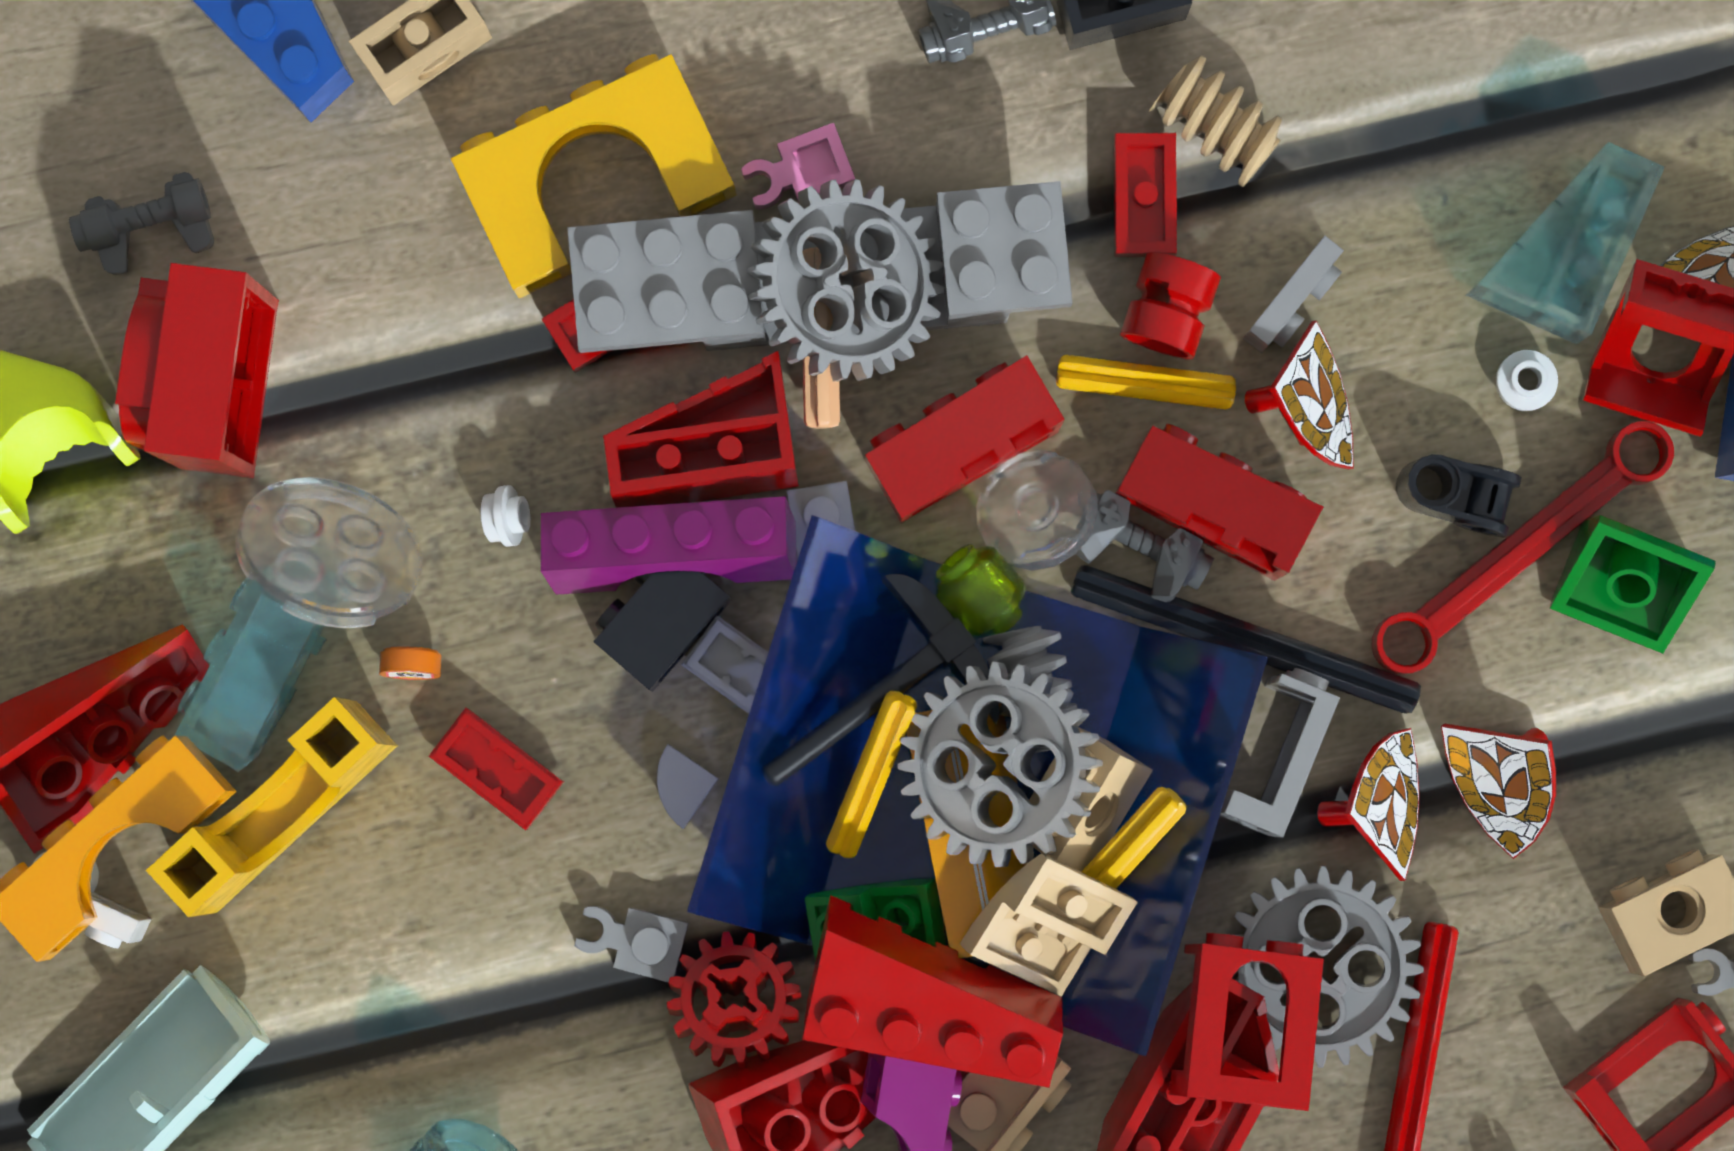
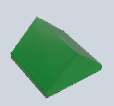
M1598 515L1580 525L1552 597L1550 609L1663 654L1714 571L1716 561L1610 518Z

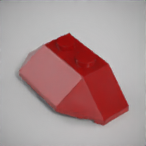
M1234 979L1231 980L1228 992L1220 1075L1277 1082L1279 1068L1273 1037L1266 1015L1268 1012L1265 996ZM1192 982L1162 1011L1104 1118L1097 1151L1241 1150L1264 1106L1169 1095L1172 1070H1183Z

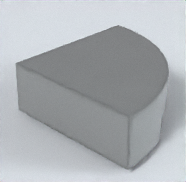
M667 744L661 755L657 770L658 793L668 815L677 825L685 829L719 778Z

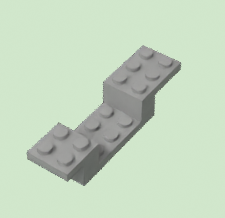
M1061 181L937 193L936 206L903 209L900 217L904 221L920 215L923 218L920 227L915 232L918 240L935 237L936 243L924 252L926 260L943 262V268L929 274L930 282L945 287V293L928 298L927 303L935 307L941 314L937 319L920 321L926 330L1007 323L1009 314L1012 312L1072 306ZM746 210L567 227L579 352L586 353L692 342H704L706 351L770 345L769 341L778 329L775 323L757 325L755 321L763 312L768 310L766 302H756L748 298V294L763 287L761 279L747 274V268L764 263L765 258L751 249L752 244L761 239L772 240L762 227L763 222H755L753 211ZM834 227L833 232L840 239L842 236L841 230L838 227ZM862 232L860 237L862 251L868 258L876 260L878 255L876 240L870 234ZM805 240L803 244V250L817 247L808 240ZM839 274L841 285H851L852 288L854 287L851 276L844 277ZM874 292L872 297L873 311L879 319L887 321L889 316L887 300L881 294ZM852 323L851 330L854 334L858 335L859 328Z

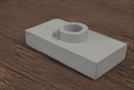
M719 616L714 618L681 664L779 736L783 735L816 689L815 685Z

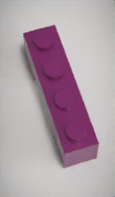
M785 496L541 513L540 571L556 595L616 591L620 584L628 579L664 571L710 573L725 577L735 583L797 579L796 521Z
M869 1053L861 1103L876 1118L890 1125L896 1137L899 1151H952L951 1132L947 1130L950 1108L951 1106L956 1107L961 1097L962 1074L960 1070Z

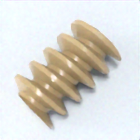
M1200 55L1182 67L1159 95L1149 111H1153L1166 103L1167 107L1163 116V124L1167 127L1185 118L1186 123L1181 138L1186 142L1204 133L1205 138L1200 153L1207 157L1221 148L1224 149L1219 169L1227 172L1241 163L1243 168L1238 184L1244 187L1281 142L1277 138L1282 118L1277 115L1261 125L1258 119L1263 103L1258 100L1248 107L1241 109L1239 104L1245 88L1238 85L1225 94L1221 93L1220 89L1225 72L1219 70L1206 79L1201 77L1206 57Z

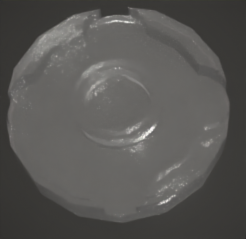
M1042 449L1018 454L998 466L989 477L992 482L987 487L985 495L981 492L976 505L977 528L987 547L1011 567L1030 571L1055 567L1075 555L1091 536L1098 515L1097 493L1084 470L1071 459L1058 456L1056 452Z

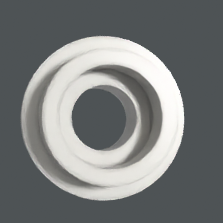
M1521 350L1511 354L1500 364L1496 373V388L1501 399L1510 407L1520 411H1532L1543 407L1553 398L1558 386V375L1554 364L1544 354L1534 350ZM1522 369L1532 370L1537 375L1538 385L1535 390H1525L1519 385L1518 374Z
M511 485L499 486L495 493L485 494L482 498L481 522L484 533L490 542L501 541L506 547L519 545L523 533L528 532L530 528L531 517L528 502L524 496H518L516 490Z

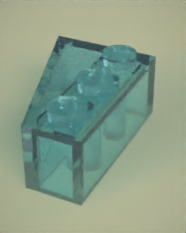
M1608 142L1583 166L1466 296L1578 344L1590 336L1595 328L1665 167Z
M294 553L253 579L248 576L241 583L231 601L230 609L234 610L236 614L228 630L223 628L219 630L205 652L204 661L210 663V666L202 682L195 680L179 704L178 712L185 716L175 735L187 736L199 750L237 772L256 759L298 690L294 685L310 654L312 653L317 656L327 639L320 635L332 611L342 604L347 606L356 589Z

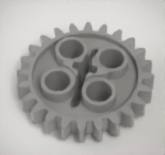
M856 179L845 184L842 193L836 180H830L822 184L820 195L810 186L798 192L799 204L790 198L778 205L783 220L772 217L763 222L762 227L772 240L761 239L751 246V249L765 258L764 263L747 268V274L761 279L763 284L762 288L748 294V298L756 302H766L768 308L755 321L757 325L775 323L778 329L769 341L771 347L786 341L792 344L787 358L788 363L793 364L809 356V375L811 376L823 373L829 364L832 380L836 382L847 379L851 369L857 381L871 378L873 366L880 374L890 372L895 369L893 356L901 362L915 356L909 341L920 343L930 338V334L920 321H931L940 317L941 313L927 303L928 298L945 293V287L930 282L929 277L930 273L943 268V262L926 260L924 253L936 243L935 237L918 240L915 232L923 221L921 215L904 221L900 216L906 200L900 198L887 206L883 205L884 187L880 185L869 190L864 197L861 182ZM834 227H838L841 230L842 236L840 239L833 232ZM862 232L870 234L876 240L878 245L876 260L868 258L863 253L860 246ZM805 240L814 243L819 248L821 253L819 269L809 266L804 259L803 244ZM839 274L844 277L851 276L854 287L852 288L851 285H841ZM874 292L881 294L887 300L889 305L887 321L879 319L873 311L872 297ZM817 301L826 304L832 313L833 323L829 331L821 328L816 322L814 307ZM852 323L859 328L858 335L852 332Z
M992 662L988 680H986L984 673L979 667L968 666L966 669L967 685L965 686L957 678L946 676L943 679L948 696L944 698L938 694L926 692L924 698L932 712L929 716L914 713L911 719L921 729L919 737H901L900 743L915 751L914 759L898 763L899 770L911 772L915 775V781L901 790L902 795L920 796L922 803L910 814L912 819L931 817L934 820L926 834L929 840H937L949 834L950 837L946 848V853L949 855H958L969 845V861L971 864H982L987 858L989 850H991L995 867H1008L1012 849L1020 863L1027 864L1034 857L1033 844H1036L1045 854L1055 853L1057 850L1052 833L1056 832L1066 838H1073L1076 832L1068 817L1071 814L1089 817L1091 814L1089 808L1079 800L1081 793L1100 791V786L1085 779L1086 770L1103 766V760L1088 757L1085 753L1086 747L1100 739L1099 735L1095 733H1080L1078 726L1090 715L1088 710L1076 709L1068 712L1066 707L1070 703L1074 692L1063 688L1051 696L1053 676L1042 673L1030 685L1031 673L1028 666L1018 664L1010 680L1004 663ZM1003 703L1011 713V725L1005 734L1001 737H995L988 729L987 718L994 706ZM963 724H967L975 737L988 751L1009 755L1003 763L1005 768L1020 782L1031 787L1040 797L1038 805L1034 806L1029 802L1025 793L1012 778L991 774L996 768L995 762L961 734L960 728ZM1046 746L1055 755L1056 766L1051 777L1045 781H1040L1032 773L1031 759L1038 749ZM959 748L967 756L969 767L965 777L955 783L946 774L945 763L948 755ZM999 792L1008 795L1013 806L1010 820L1002 827L993 823L988 811L991 799Z
M1321 865L1317 881L1308 883L1301 868H1296L1294 874L1295 886L1289 889L1276 876L1271 878L1275 896L1268 900L1263 895L1254 891L1250 896L1258 912L1255 915H1251L1246 912L1237 911L1235 918L1246 928L1244 935L1229 934L1244 937L1243 949L1265 951L1266 940L1303 944V956L1307 957L1315 951L1323 957L1355 926L1363 928L1364 934L1334 961L1333 969L1337 974L1336 977L1329 981L1326 977L1322 976L1320 993L1329 994L1335 998L1340 1010L1338 1017L1333 1023L1327 1026H1317L1314 1056L1318 1068H1323L1327 1052L1336 1050L1344 1066L1349 1065V1047L1356 1044L1367 1056L1374 1055L1369 1037L1375 1033L1383 1039L1392 1042L1394 1036L1386 1022L1390 1017L1399 1021H1409V1014L1399 1005L1400 999H1417L1420 996V992L1413 986L1405 983L1406 976L1423 973L1424 968L1415 962L1406 961L1405 954L1415 951L1421 944L1417 939H1401L1399 935L1412 922L1409 916H1401L1392 920L1388 916L1396 902V898L1391 895L1378 903L1372 900L1376 881L1372 879L1365 883L1359 891L1353 889L1352 870L1346 869L1338 884L1330 883L1329 873L1324 865ZM1315 906H1330L1340 916V929L1329 939H1317L1310 935L1305 928V916ZM1359 951H1373L1383 960V974L1374 983H1358L1348 973L1349 961ZM1249 962L1237 970L1239 978L1235 980L1265 996L1268 1012L1266 1015L1273 1037L1274 1048L1277 1051L1282 1046L1286 1006L1281 1003L1280 998L1286 992V984L1284 981L1277 982L1267 978L1261 970L1260 963Z

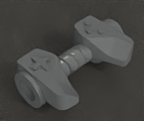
M926 0L932 21L928 23V26L918 29L926 59L929 64L939 60L941 63L964 60L966 56L973 54L974 42L987 39L988 36L993 37L999 35V33L1008 32L1011 29L1019 28L1026 36L1047 33L1053 26H1056V18L1051 0H1008L1009 6L973 18L970 17L969 12L955 5L951 0Z
M187 172L176 174L172 178L173 181L165 184L164 197L148 201L146 204L140 203L134 207L130 206L123 209L113 200H104L101 196L88 199L85 203V210L80 211L78 215L69 217L71 233L80 252L90 249L92 251L98 250L104 270L113 275L126 274L128 272L130 232L172 220L192 252L200 253L210 249L214 244V236L208 220L211 218V212L200 179H194Z
M1110 490L1095 495L1077 529L1082 532L1074 547L1078 557L1089 564L1115 539L1156 561L1151 592L1153 599L1170 602L1178 594L1181 587H1186V585L1196 590L1199 589L1214 561V558L1204 553L1205 549L1201 548L1203 544L1202 539L1181 528L1177 529L1167 539L1157 534L1155 535L1150 530L1144 529V527L1129 520L1131 504L1129 500Z

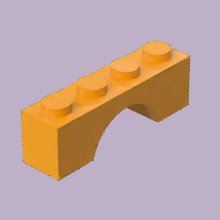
M162 735L150 743L135 759L141 766L123 783L118 777L106 783L90 798L89 803L94 809L76 825L72 820H67L42 842L41 845L47 851L30 867L21 862L0 879V922L36 962L51 960L98 918L91 897V873L96 858L111 838L124 829L141 823H152L178 834H185L192 827H198L237 792L187 736L175 735L171 740H168Z

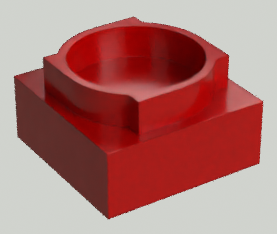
M170 263L168 281L140 277L138 295L134 302L125 334L115 404L119 405L120 425L125 441L182 470L254 479L279 300L248 273L241 271Z

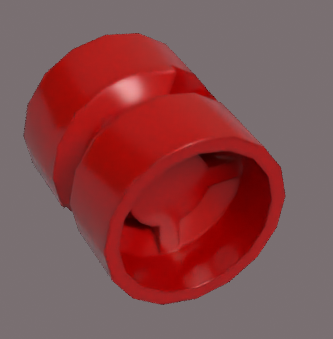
M1147 252L1136 283V287L1142 293V297L1130 302L1119 335L1138 346L1164 355L1181 359H1193L1205 327L1198 318L1199 313L1211 309L1221 276L1203 265L1166 253Z

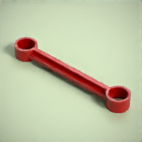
M1648 421L1634 422L1614 433L1607 444L1605 458L1414 613H1398L1387 617L1379 623L1373 633L1371 642L1372 652L1378 664L1385 670L1400 675L1418 672L1427 667L1436 655L1438 640L1629 485H1643L1663 476L1671 467L1674 459V445L1669 434L1661 426ZM1634 431L1648 434L1655 440L1659 449V461L1651 473L1636 474L1623 465L1620 459L1619 448L1626 434L1629 435ZM1400 621H1410L1421 629L1420 631L1425 640V649L1417 663L1401 665L1387 657L1383 648V637L1390 625Z

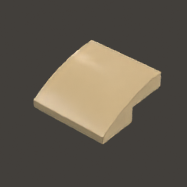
M1041 853L1013 875L995 894L961 940L960 945L970 955L1062 996L1091 948L1106 955L1136 906L1137 901L1133 897Z

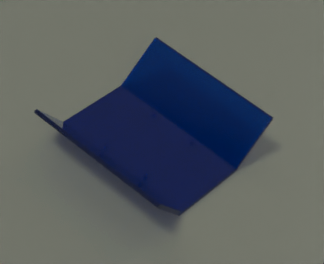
M812 515L687 912L813 946L805 904V897L807 895L874 883L935 878L924 819H912L910 815L921 804L919 796H907L901 793L905 786L915 781L914 773L898 769V763L912 759L910 748L903 744L898 752L857 855L850 859L844 858L839 854L830 852L826 847L827 838L878 712L779 786L770 785L762 773V767L927 645L926 642L930 636L882 583L884 575H906L927 587L946 607L954 619L959 618L977 641L975 647L982 655L989 670L990 667L987 659L1003 648L1002 646L984 644L983 638L1033 626H1041L1042 629L1060 631L1061 639L1047 647L1046 650L1047 653L1066 656L1067 663L1051 673L1053 677L1071 679L1072 687L1069 689L1074 694L1070 703H1076L1077 709L1088 710L1090 715L1078 727L1098 734L1099 737L1110 741L1153 770L1115 834L1158 787L1171 788L1187 806L1185 814L1116 888L1133 897L1137 904L1106 955L1091 948L1061 996L1063 1027L1146 1056L1268 657L1138 626L927 560ZM951 663L946 667L942 664L903 693L916 700L917 708L915 713L932 710L924 698L926 692L935 693L944 698L948 696L943 679L946 676L955 677L964 686L966 685ZM1004 716L1006 727L1009 729L1012 718ZM1051 750L1035 753L1032 756V773L1040 781L1055 758ZM1017 779L1018 787L1030 799L1034 790ZM1033 848L1034 859L1041 853L1035 848ZM942 914V920H943V926H944L946 944H947V946L949 947L948 939H947V934H946V929H945V924H944V919H943V914ZM974 956L962 958L984 969L991 965Z

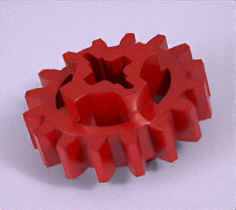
M723 932L721 947L715 949L705 939L698 941L702 956L695 960L683 954L679 960L687 973L686 976H673L669 978L668 982L671 990L681 995L679 998L666 1002L670 1015L684 1016L673 1026L678 1039L693 1034L694 1037L689 1045L691 1054L697 1057L707 1048L711 1049V1060L716 1067H720L723 1064L727 1054L735 1056L740 1069L746 1068L748 1061L747 1053L756 1051L758 1056L764 1061L769 1060L770 1054L767 1043L773 1039L777 1043L786 1045L789 1042V1037L782 1027L783 1023H799L800 1020L799 1010L788 1005V1002L802 998L800 985L784 983L795 974L791 961L775 965L779 955L778 947L771 943L761 952L758 951L756 937L753 933L747 934L742 945H734L730 932ZM726 963H742L737 968H729L722 970L717 968L718 966ZM768 979L771 980L775 988V1004L772 1012L760 1000V994L766 988L765 982ZM697 988L708 998V1006L702 1012L703 1018L698 1021L694 1013V996ZM719 990L724 994L728 992L733 996H737L743 990L749 1009L745 1006L741 1008L734 1003L726 1009ZM750 1030L752 1032L744 1037L726 1038L730 1032Z

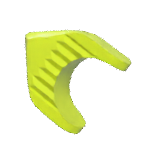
M0 350V520L14 534H18L30 527L26 499L32 490L33 477L42 472L44 463L55 459L59 451H68L74 444L86 445L94 442L109 446L126 466H130L140 460L141 457L138 449L125 441L119 415L98 391L80 375L59 366Z

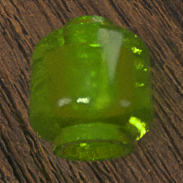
M967 544L950 555L935 574L939 580L935 589V596L954 619L959 618L971 635H981L992 631L995 635L1004 633L1014 626L1023 614V610L1019 605L1026 593V584L1019 573L993 546L975 548L973 544Z

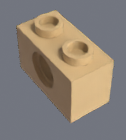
M408 0L349 40V43L394 106L492 39V36L484 20L470 0Z
M1078 727L1080 733H1082V732L1091 733V732H1088V731H1086V730H1084V729ZM1099 737L1098 741L1085 748L1086 756L1103 760V766L1086 770L1085 779L1100 786V791L1095 793L1082 792L1079 798L1091 811L1090 816L1071 814L1068 817L1076 832L1073 838H1066L1056 832L1052 833L1057 850L1053 854H1045L1036 844H1033V848L1040 853L1080 872L1114 836L1153 771L1102 737ZM1055 758L1041 781L1047 780L1055 771ZM1035 791L1029 799V802L1034 806L1040 802V797Z
M1694 849L1666 862L1665 866L1669 873L1647 883L1644 875L1621 883L1610 890L1613 900L1598 908L1630 973L1646 976L1734 933V878L1723 855L1706 854L1702 856L1699 849ZM1677 892L1685 901L1686 913L1680 923L1669 926L1662 918L1661 904L1668 894Z

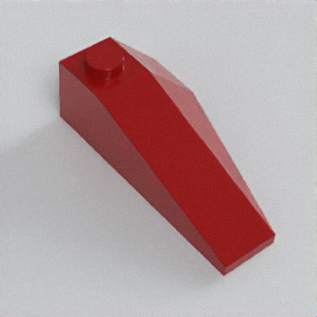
M183 624L0 704V808L34 854L44 848L41 845L42 842L57 827L67 820H72L76 825L94 809L89 803L90 798L108 783L117 771L125 774L136 761L133 753L154 728L166 727L213 673L188 629Z
M802 1040L770 1050V1059L764 1061L758 1055L748 1057L746 1068L740 1069L737 1062L688 1084L705 1137L713 1151H840L844 1146L851 1149L865 1136L861 1131L876 1119L861 1103L869 1053Z

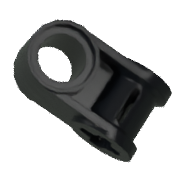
M1431 454L1410 462L1401 470L1397 478L1396 491L1403 505L1416 513L1449 521L1456 526L1473 532L1506 537L1509 527L1504 523L1511 493L1514 488L1520 487L1522 477L1500 468L1482 464H1471L1444 455ZM1422 468L1431 469L1440 477L1442 491L1436 500H1429L1418 491L1416 480Z

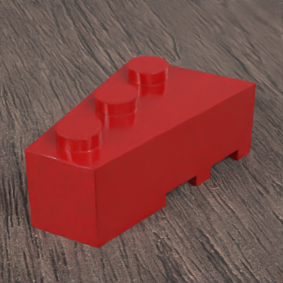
M779 351L761 358V363L728 379L724 376L708 384V389L677 404L671 402L604 435L610 492L615 507L692 503L799 487Z
M1027 355L1010 366L1004 362L975 379L976 387L958 398L953 392L933 402L922 410L925 418L906 430L901 423H898L869 441L873 450L865 454V462L901 523L1059 432L1065 419Z
M1166 424L1164 429L1161 430L1152 425L1115 493L1129 500L1130 505L1175 529L1181 528L1202 539L1205 545L1273 581L1288 574L1324 506L1307 499L1304 494L1278 481L1273 483L1252 473L1253 468L1229 454L1220 452L1219 456H1216L1197 447L1196 445L1199 440L1179 427Z

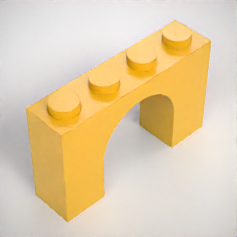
M657 54L642 57L624 69L626 76L607 85H604L602 80L587 83L570 94L571 102L552 111H549L548 106L532 109L515 120L516 128L497 137L494 136L493 132L477 135L460 146L461 154L450 158L508 281L519 299L572 274L571 266L545 213L542 188L545 174L552 160L564 147L577 139L594 134H611L626 138L641 147L657 167L680 217L697 215L737 196L735 185L672 54L660 60Z
M338 697L332 698L288 739L295 748V751L268 780L216 822L205 827H192L145 870L187 917L212 914L220 911L398 747L357 701Z

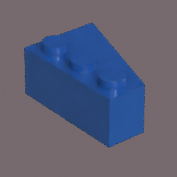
M191 0L311 123L354 82L315 0Z

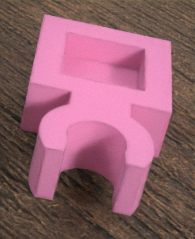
M834 123L778 143L777 147L782 161L773 164L767 160H753L741 169L744 180L753 178L756 175H764L771 181V187L766 193L752 198L755 209L772 207L780 200L783 191L793 188L798 200V192L810 186L820 195L821 185L830 180H836L840 189L845 184L855 180Z

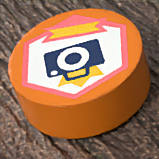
M388 647L380 652L379 675L402 680L437 679L441 677L442 655L437 650L423 647Z

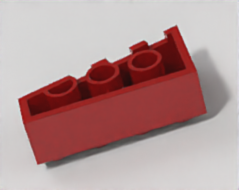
M830 895L806 1003L802 1040L1050 1088L1063 1036L1061 996L991 965L985 969L959 958L958 951L939 942L932 946L902 933V926L880 916L877 921L850 910V903Z

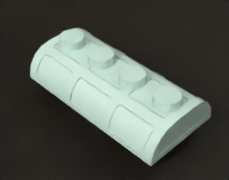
M202 965L193 973L183 969L27 1129L29 1135L32 1136L27 1144L32 1151H164L202 1111H205L215 1101V1098L257 1055L261 1054L270 1044V1039L243 1002L214 974Z

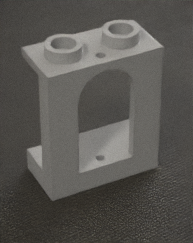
M1294 668L1293 671L1287 670L1286 674L1281 673L1267 678L1265 687L1301 701L1261 800L1236 790H1221L1212 813L1267 836L1284 837L1340 697L1326 692L1329 681L1298 668Z

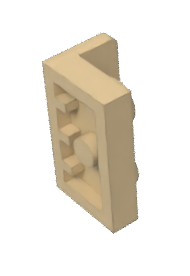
M1057 1056L1050 1088L967 1072L962 1078V1091L959 1103L956 1107L951 1106L948 1127L977 1151H1021L1033 1135V1132L1026 1126L1038 1110L1042 1107L1050 1113L1070 1089L1072 1084L1065 1077L1071 1070V1067Z

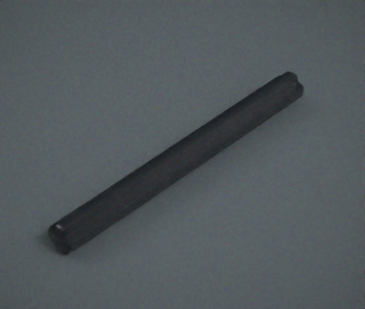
M1081 565L1073 580L1071 594L1085 601L1285 672L1287 670L1293 671L1294 668L1302 669L1329 681L1328 687L1404 714L1412 713L1418 703L1421 685L1407 678L1175 597L1170 602L1153 599L1151 597L1152 588L1088 565Z

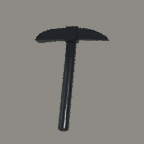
M884 575L881 582L930 636L926 642L927 645L762 767V773L770 785L779 786L879 712L886 693L889 691H899L903 694L942 664L946 667L951 663L966 685V669L968 666L979 667L984 673L986 680H988L989 669L982 655L975 647L977 641L959 618L954 619L946 607L927 587L906 575ZM999 704L994 706L988 714L995 725L1000 714Z

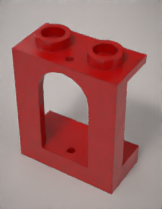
M1636 259L1592 357L1583 401L1701 437L1705 428L1709 402L1734 354V288ZM1645 325L1700 342L1686 367L1678 371L1666 373L1653 371L1642 366L1635 359L1632 352V346L1641 326Z
M1206 933L1205 944H1185L1184 954L1195 955L1183 1070H1172L1169 1095L1309 1111L1324 959L1303 956V944L1266 940L1265 951L1243 949L1244 937L1229 934ZM1249 962L1271 964L1280 972L1286 984L1287 997L1278 1082L1220 1075L1230 983L1237 970Z
M1676 998L1562 1088L1611 1151H1691L1734 1117V1054L1720 1037L1726 1031L1723 1023L1704 1002L1695 1005L1693 1001ZM1679 1041H1692L1700 1044L1709 1052L1714 1062L1715 1076L1711 1087L1702 1097L1644 1141L1609 1097L1608 1093L1668 1046Z

